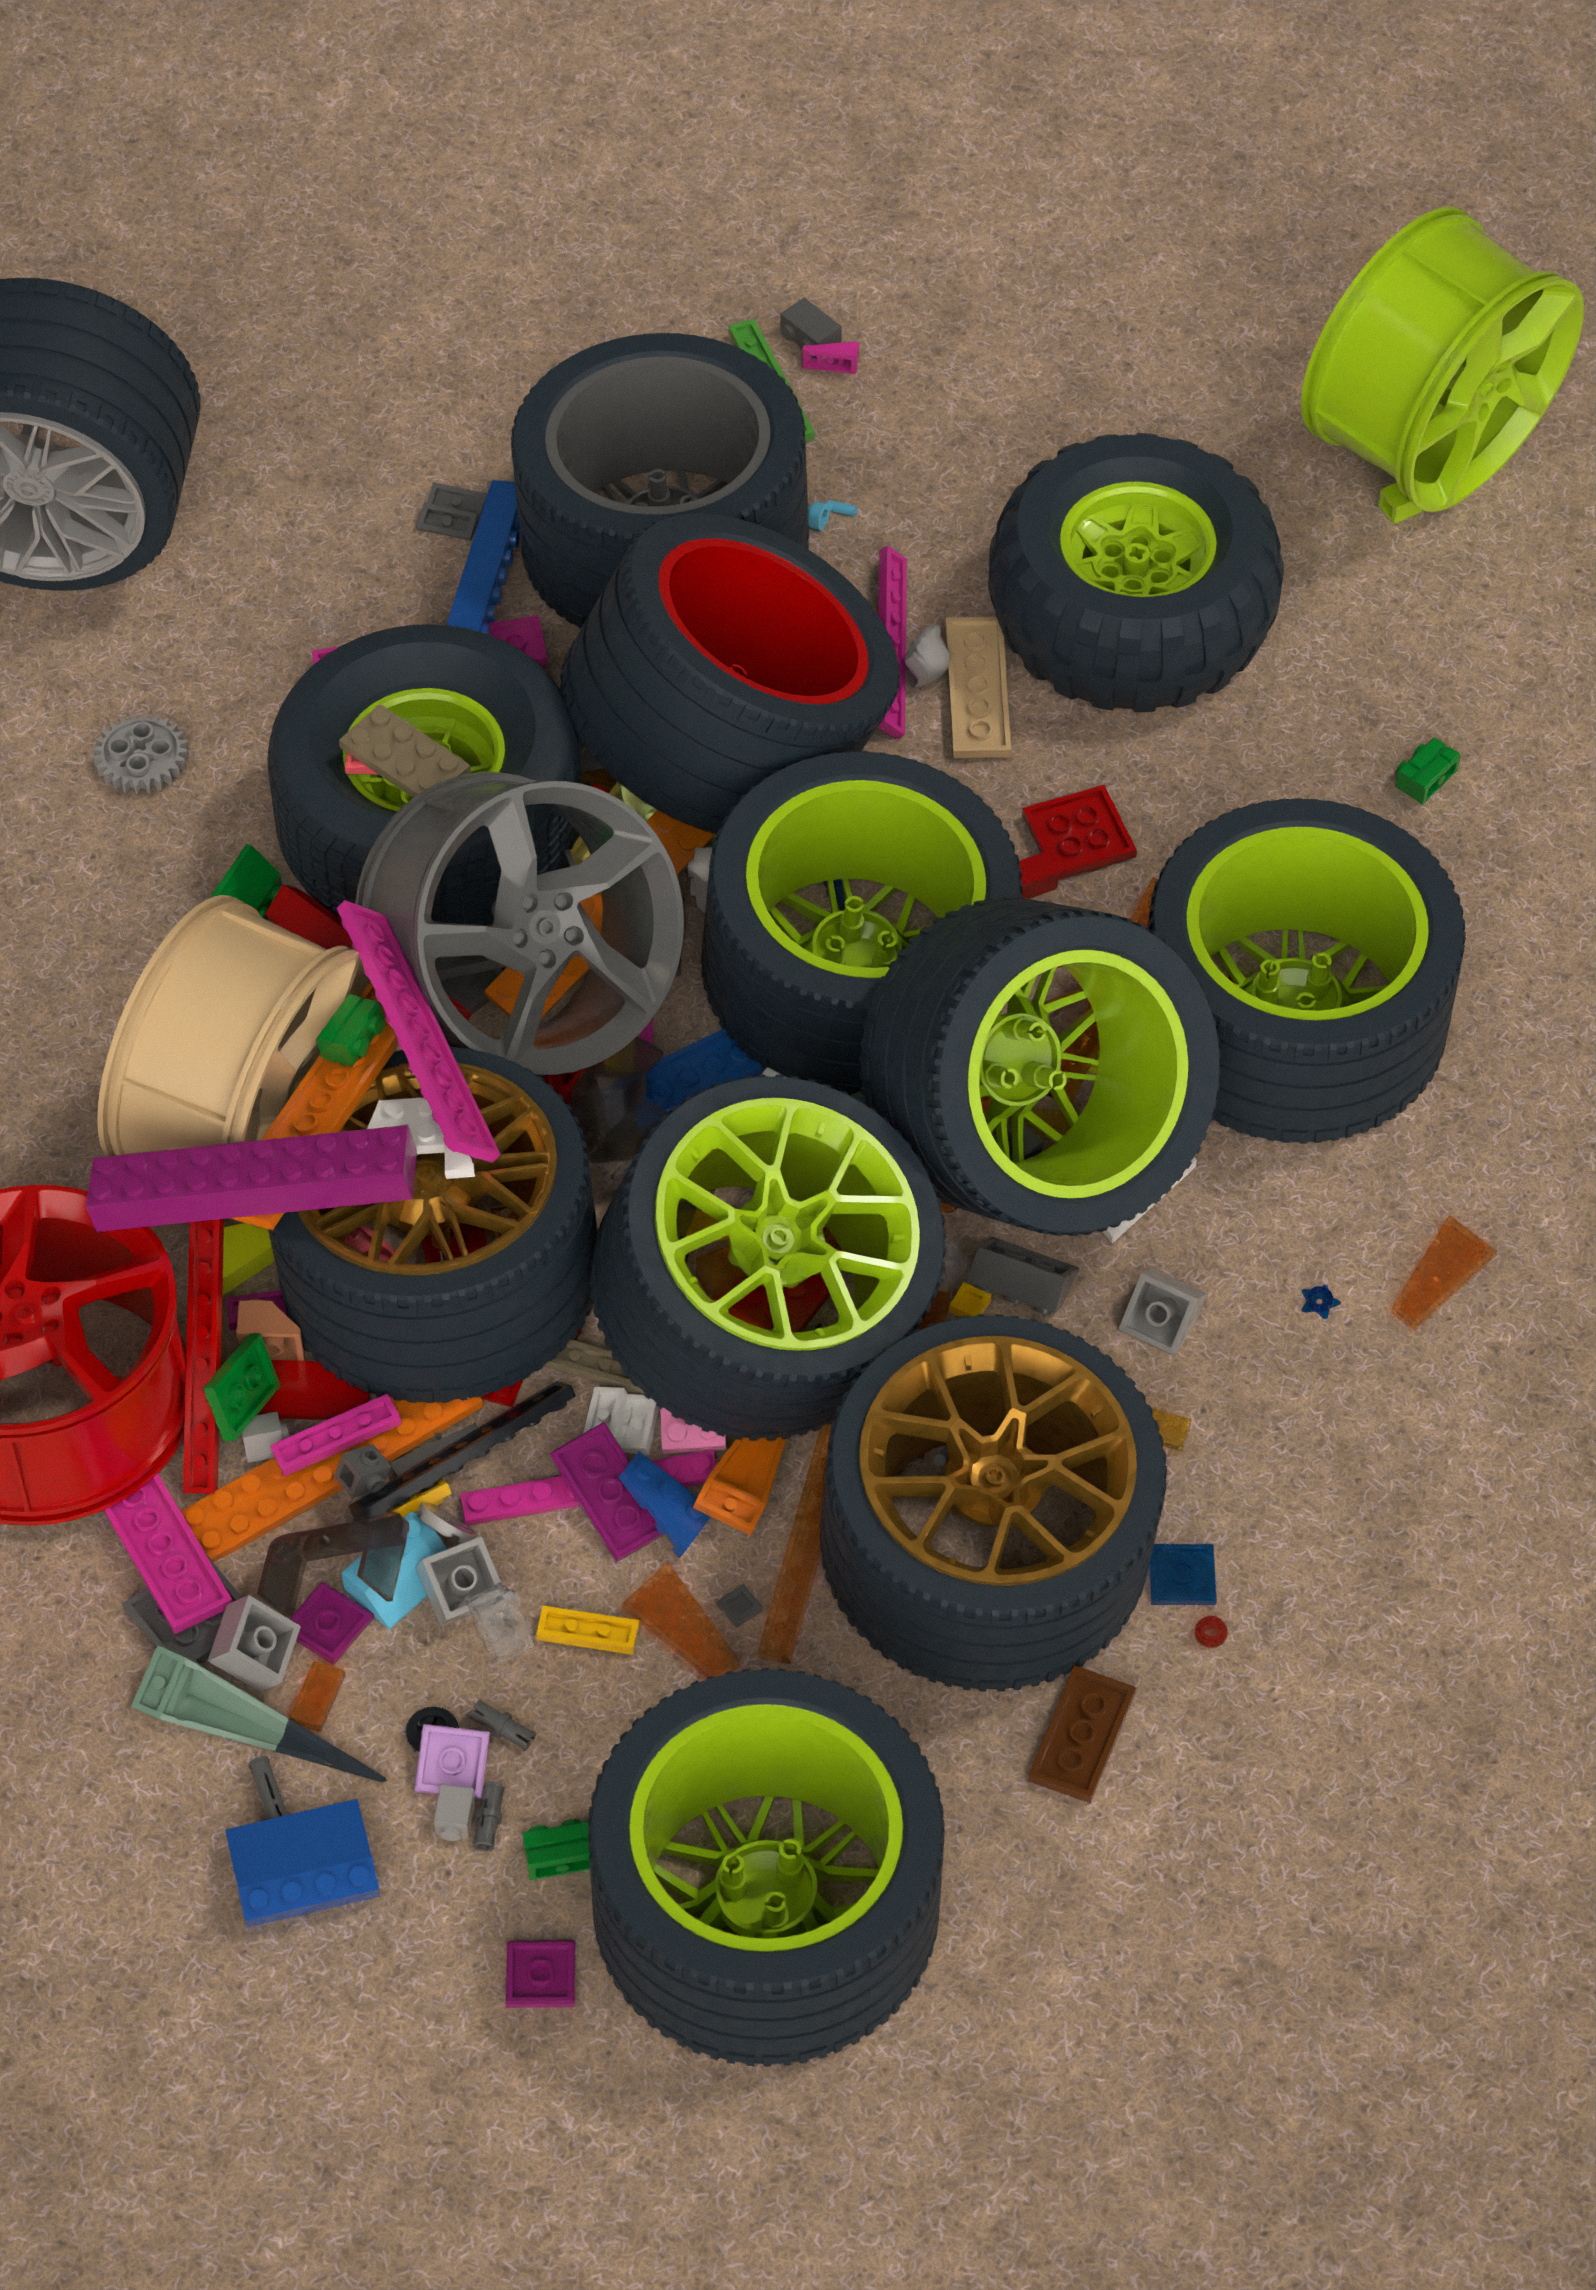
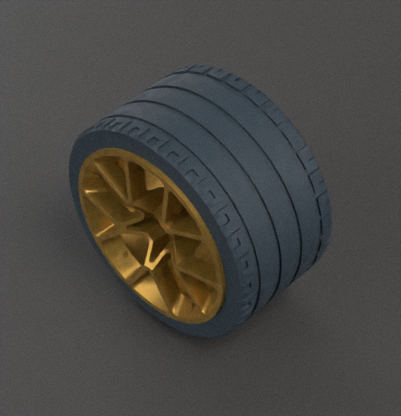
M979 1314L977 1317L961 1316V1319H946L939 1324H929L927 1328L922 1330L916 1329L908 1337L902 1336L897 1339V1343L893 1346L888 1345L885 1347L881 1355H875L871 1359V1364L868 1367L862 1368L859 1372V1378H854L850 1384L849 1391L843 1395L841 1405L837 1408L836 1417L831 1426L827 1450L819 1536L823 1569H826L825 1577L827 1583L831 1586L832 1596L834 1599H838V1607L841 1612H845L848 1616L847 1621L849 1624L857 1628V1634L861 1638L865 1637L874 1650L878 1649L881 1651L884 1658L887 1660L892 1659L901 1669L907 1668L911 1671V1674L929 1678V1681L933 1683L938 1681L944 1683V1686L947 1687L954 1685L969 1691L970 1688L979 1689L981 1692H986L987 1689H997L998 1692L1005 1691L1006 1688L1020 1690L1022 1686L1030 1684L1032 1687L1038 1686L1040 1682L1045 1680L1047 1683L1054 1681L1055 1677L1060 1674L1068 1675L1071 1673L1074 1665L1082 1667L1087 1659L1090 1657L1094 1659L1098 1656L1099 1650L1101 1648L1106 1649L1110 1645V1640L1114 1636L1117 1637L1119 1635L1122 1625L1127 1624L1131 1613L1135 1610L1146 1581L1167 1485V1466L1165 1463L1167 1458L1166 1452L1163 1449L1164 1441L1162 1435L1158 1434L1160 1427L1158 1421L1152 1417L1153 1410L1150 1405L1145 1403L1146 1397L1144 1394L1136 1389L1134 1380L1128 1378L1125 1375L1126 1371L1121 1366L1117 1367L1109 1355H1104L1098 1347L1086 1343L1082 1337H1076L1065 1329L1055 1328L1052 1324H1043L1035 1319H1021L1019 1316L1004 1317L1001 1314H996L995 1316ZM947 1445L949 1462L946 1467L945 1476L895 1477L899 1471L917 1457L930 1450ZM1052 1483L1088 1505L1094 1518L1090 1528L1068 1549L1031 1515L1038 1506L1042 1495ZM893 1497H941L918 1536L905 1524L892 1502ZM950 1508L955 1515L964 1516L974 1523L989 1527H999L989 1560L985 1566L975 1567L958 1562V1558H948L932 1548L931 1541ZM1010 1527H1017L1047 1555L1048 1559L1027 1567L1001 1569L999 1563Z

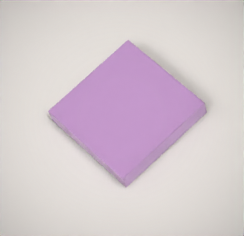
M423 1724L415 1792L439 1795L440 1785L474 1788L475 1799H481L490 1732Z

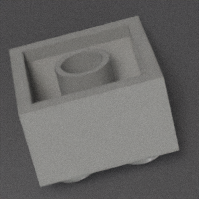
M1150 1268L1141 1273L1118 1329L1175 1356L1198 1319L1208 1294L1154 1268Z

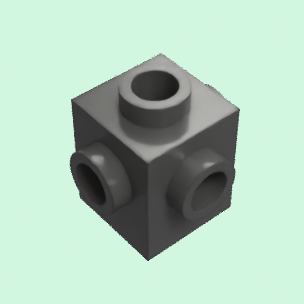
M374 1444L362 1448H354L348 1453L342 1454L334 1477L349 1496L355 1498L369 1492L375 1493L382 1489L386 1483L391 1465Z

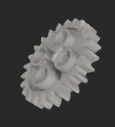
M133 713L129 721L120 717L119 725L110 722L111 731L102 729V738H96L97 746L93 747V759L98 776H103L105 784L112 782L114 790L123 786L125 794L131 788L135 790L136 795L144 788L148 794H151V787L154 786L161 791L163 782L168 785L173 784L171 776L181 777L180 769H186L185 761L189 760L187 740H185L184 732L178 731L176 723L170 725L169 718L159 722L158 714H155L152 719H148L147 714L143 713L141 719H137Z

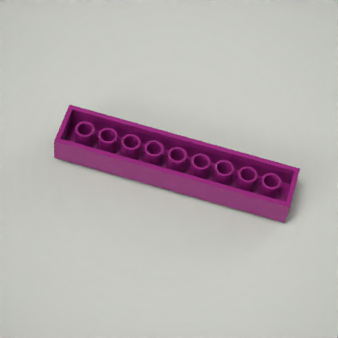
M402 1125L93 1158L86 1209L96 1232L411 1200L413 1198L417 1149L409 1126Z

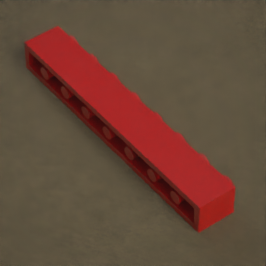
M285 884L281 886L265 914L274 921L273 924L327 950L336 946H349L353 948V942L348 932L343 928L340 917L327 910L298 887ZM447 995L456 1009L468 1021L473 1013Z

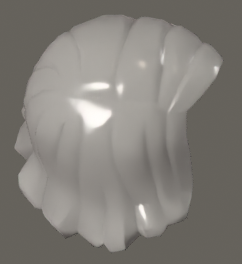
M938 625L926 626L921 631V634L910 644L904 657L907 665L908 680L913 688H920L926 684L930 685L936 682L948 668L950 653L941 640L940 627Z

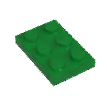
M250 1333L203 1388L224 1441H235L280 1387L261 1333Z

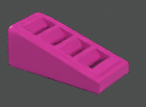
M860 342L803 346L802 367L804 369L855 374L857 373ZM817 356V359L811 360V357Z

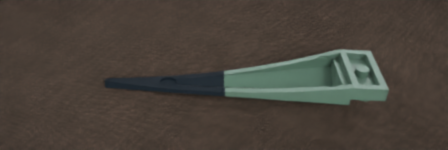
M157 1645L131 1707L160 1720L376 1781H387L383 1775L193 1659Z

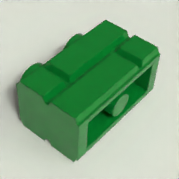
M1436 737L1432 738L1426 745L1421 743L1408 762L1403 760L1398 765L1395 771L1397 776L1395 787L1423 805L1458 771L1461 758L1460 753L1451 747H1446V744Z
M349 994L315 1039L321 1056L325 1060L335 1063L338 1061L342 1065L353 1067L359 1057L366 1055L369 1044L375 1035L381 1034L384 1030L386 1021L380 1004L377 1001L366 998L363 1000L362 997Z
M569 1819L564 1821L561 1826L548 1828L546 1825H536L529 1828L528 1832H522L523 1848L530 1881L590 1870L588 1846L589 1821L581 1822L579 1819Z

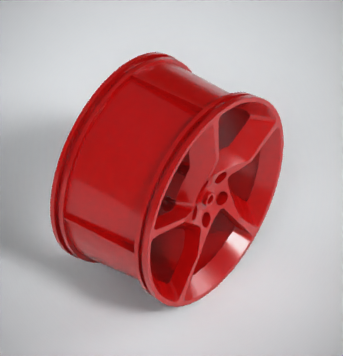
M24 1185L0 1189V1382L3 1379L28 1371L49 1361L54 1366L63 1365L64 1369L88 1399L86 1405L53 1418L25 1423H0L1 1524L22 1526L51 1525L84 1518L108 1509L127 1499L149 1483L169 1463L184 1439L186 1345L179 1332L177 1323V1291L169 1256L161 1241L149 1226L96 1232L86 1209L88 1191L58 1185ZM99 1299L108 1301L138 1315L152 1326L144 1350L124 1377H115L88 1349L79 1317V1309L83 1305Z

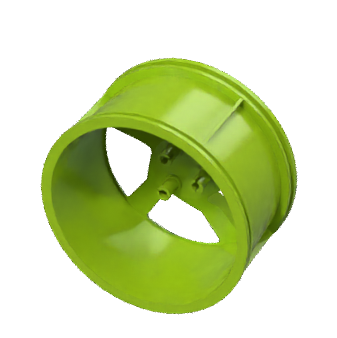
M1451 206L1429 211L1403 227L1376 252L1358 273L1334 308L1318 338L1303 380L1300 403L1303 423L1306 429L1315 437L1331 445L1343 446L1395 477L1401 493L1418 508L1428 512L1448 509L1462 502L1497 473L1526 441L1548 409L1565 378L1580 339L1584 319L1582 293L1576 284L1555 272L1534 271L1487 236L1479 222L1460 208Z

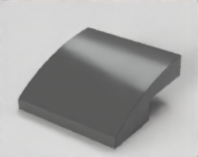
M433 482L427 503H423L416 526L417 530L471 541L477 528L487 493Z

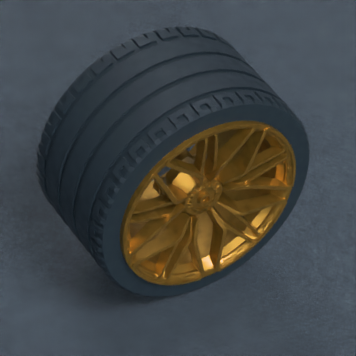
M450 1047L501 1154L493 1163L470 1156L474 1165L475 1177L446 1179L445 1153L417 1154L413 1198L411 1200L285 1212L273 1230L268 1229L286 1313L301 1329L304 1349L306 1352H311L312 1358L317 1363H321L323 1369L333 1372L337 1379L345 1380L348 1385L358 1387L366 1393L376 1394L378 1397L388 1393L389 1397H393V1400L447 1403L455 1399L462 1401L468 1400L467 1397H481L491 1392L500 1391L502 1388L510 1387L521 1379L528 1378L533 1372L542 1369L547 1362L555 1359L556 1355L567 1347V1343L577 1336V1330L581 1329L585 1324L584 1319L590 1315L592 1304H594L590 1297L593 1287L589 1285V1278L591 1276V1269L589 1267L593 1257L592 1250L598 1229L587 1146L577 1117L573 1116L571 1107L565 1104V1099L562 1095L556 1094L555 1088L550 1084H546L542 1077L535 1076L528 1068L521 1067L518 1063L508 1061L504 1057L468 1048ZM403 1050L393 1052L340 1132L367 1129L379 1100L423 1097L420 1092L419 1082L410 1071L409 1061ZM487 1193L520 1217L517 1221H513L474 1207L483 1195ZM375 1220L368 1255L344 1243L352 1230ZM387 1223H390L408 1234L390 1260L384 1261L379 1259ZM464 1223L503 1234L488 1245L468 1254L459 1225ZM449 1229H453L462 1254L461 1257L453 1258L448 1247L452 1241ZM430 1234L431 1242H433L432 1245L435 1248L441 1249L446 1258V1261L404 1264L425 1236Z

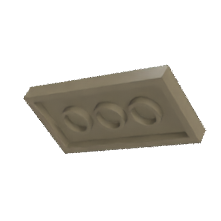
M381 704L375 707L339 739L341 749L413 798L442 781L471 773L470 765Z

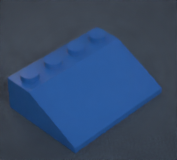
M358 1799L225 1829L246 1928L380 1897L377 1876Z

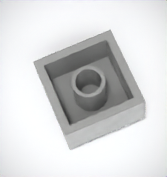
M482 1536L424 1558L415 1567L440 1627L500 1604L507 1597Z
M247 1595L227 1604L208 1662L255 1690H266L282 1683L301 1626L252 1596Z

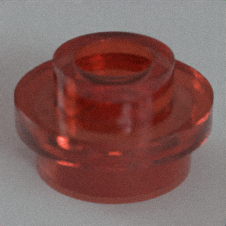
M1206 1616L1199 1620L1194 1631L1196 1640L1202 1646L1208 1648L1221 1646L1226 1641L1228 1633L1225 1623L1216 1616ZM1212 1629L1216 1631L1217 1635L1210 1636L1205 1634V1631Z

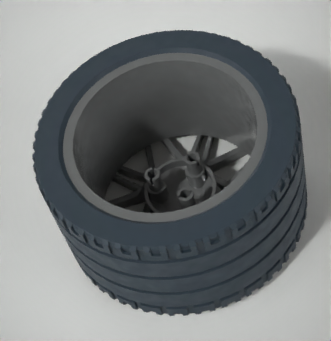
M649 333L613 339L582 350L549 370L529 390L530 393L524 397L523 404L517 410L518 414L514 418V426L511 431V453L524 568L527 570V577L532 582V587L534 590L539 591V597L546 601V605L554 609L560 617H564L566 621L575 624L580 629L634 538L646 526L652 525L653 522L662 518L693 513L734 517L773 530L803 547L809 548L806 442L801 406L798 405V399L793 394L791 387L785 384V380L778 375L777 371L770 368L767 363L759 360L755 355L741 348L707 337L680 333ZM665 471L678 472L681 488L667 485ZM650 472L648 475L650 481L648 488L638 493L620 480L632 475ZM685 472L703 474L718 480L702 492L694 495L689 490ZM612 483L628 501L625 502L608 484ZM599 489H602V491L606 494V496L609 499L596 494L595 492Z

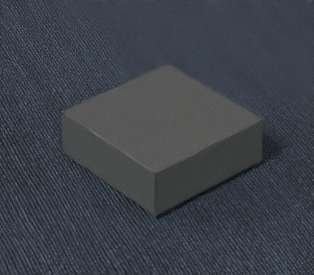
M744 1584L717 1601L719 1608L736 1628L763 1611L762 1605Z

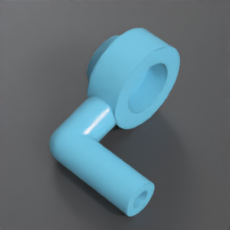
M827 500L825 503L815 501L812 506L808 507L809 528L823 531L828 522L829 514L832 511L855 517L858 507L833 500Z

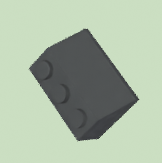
M992 1237L978 1246L967 1282L975 1284L976 1288L991 1294L995 1291L1003 1294L1004 1299L1015 1304L1025 1302L1034 1305L1033 1309L1035 1311L1049 1315L1051 1312L1055 1313L1061 1309L1079 1271V1267Z

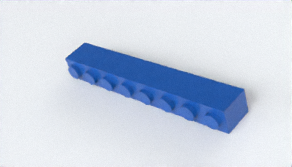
M491 481L446 625L491 634L490 623H494L496 620V604L501 603L502 585H506L508 580L507 568L513 564V548H517L519 544V520L515 482Z

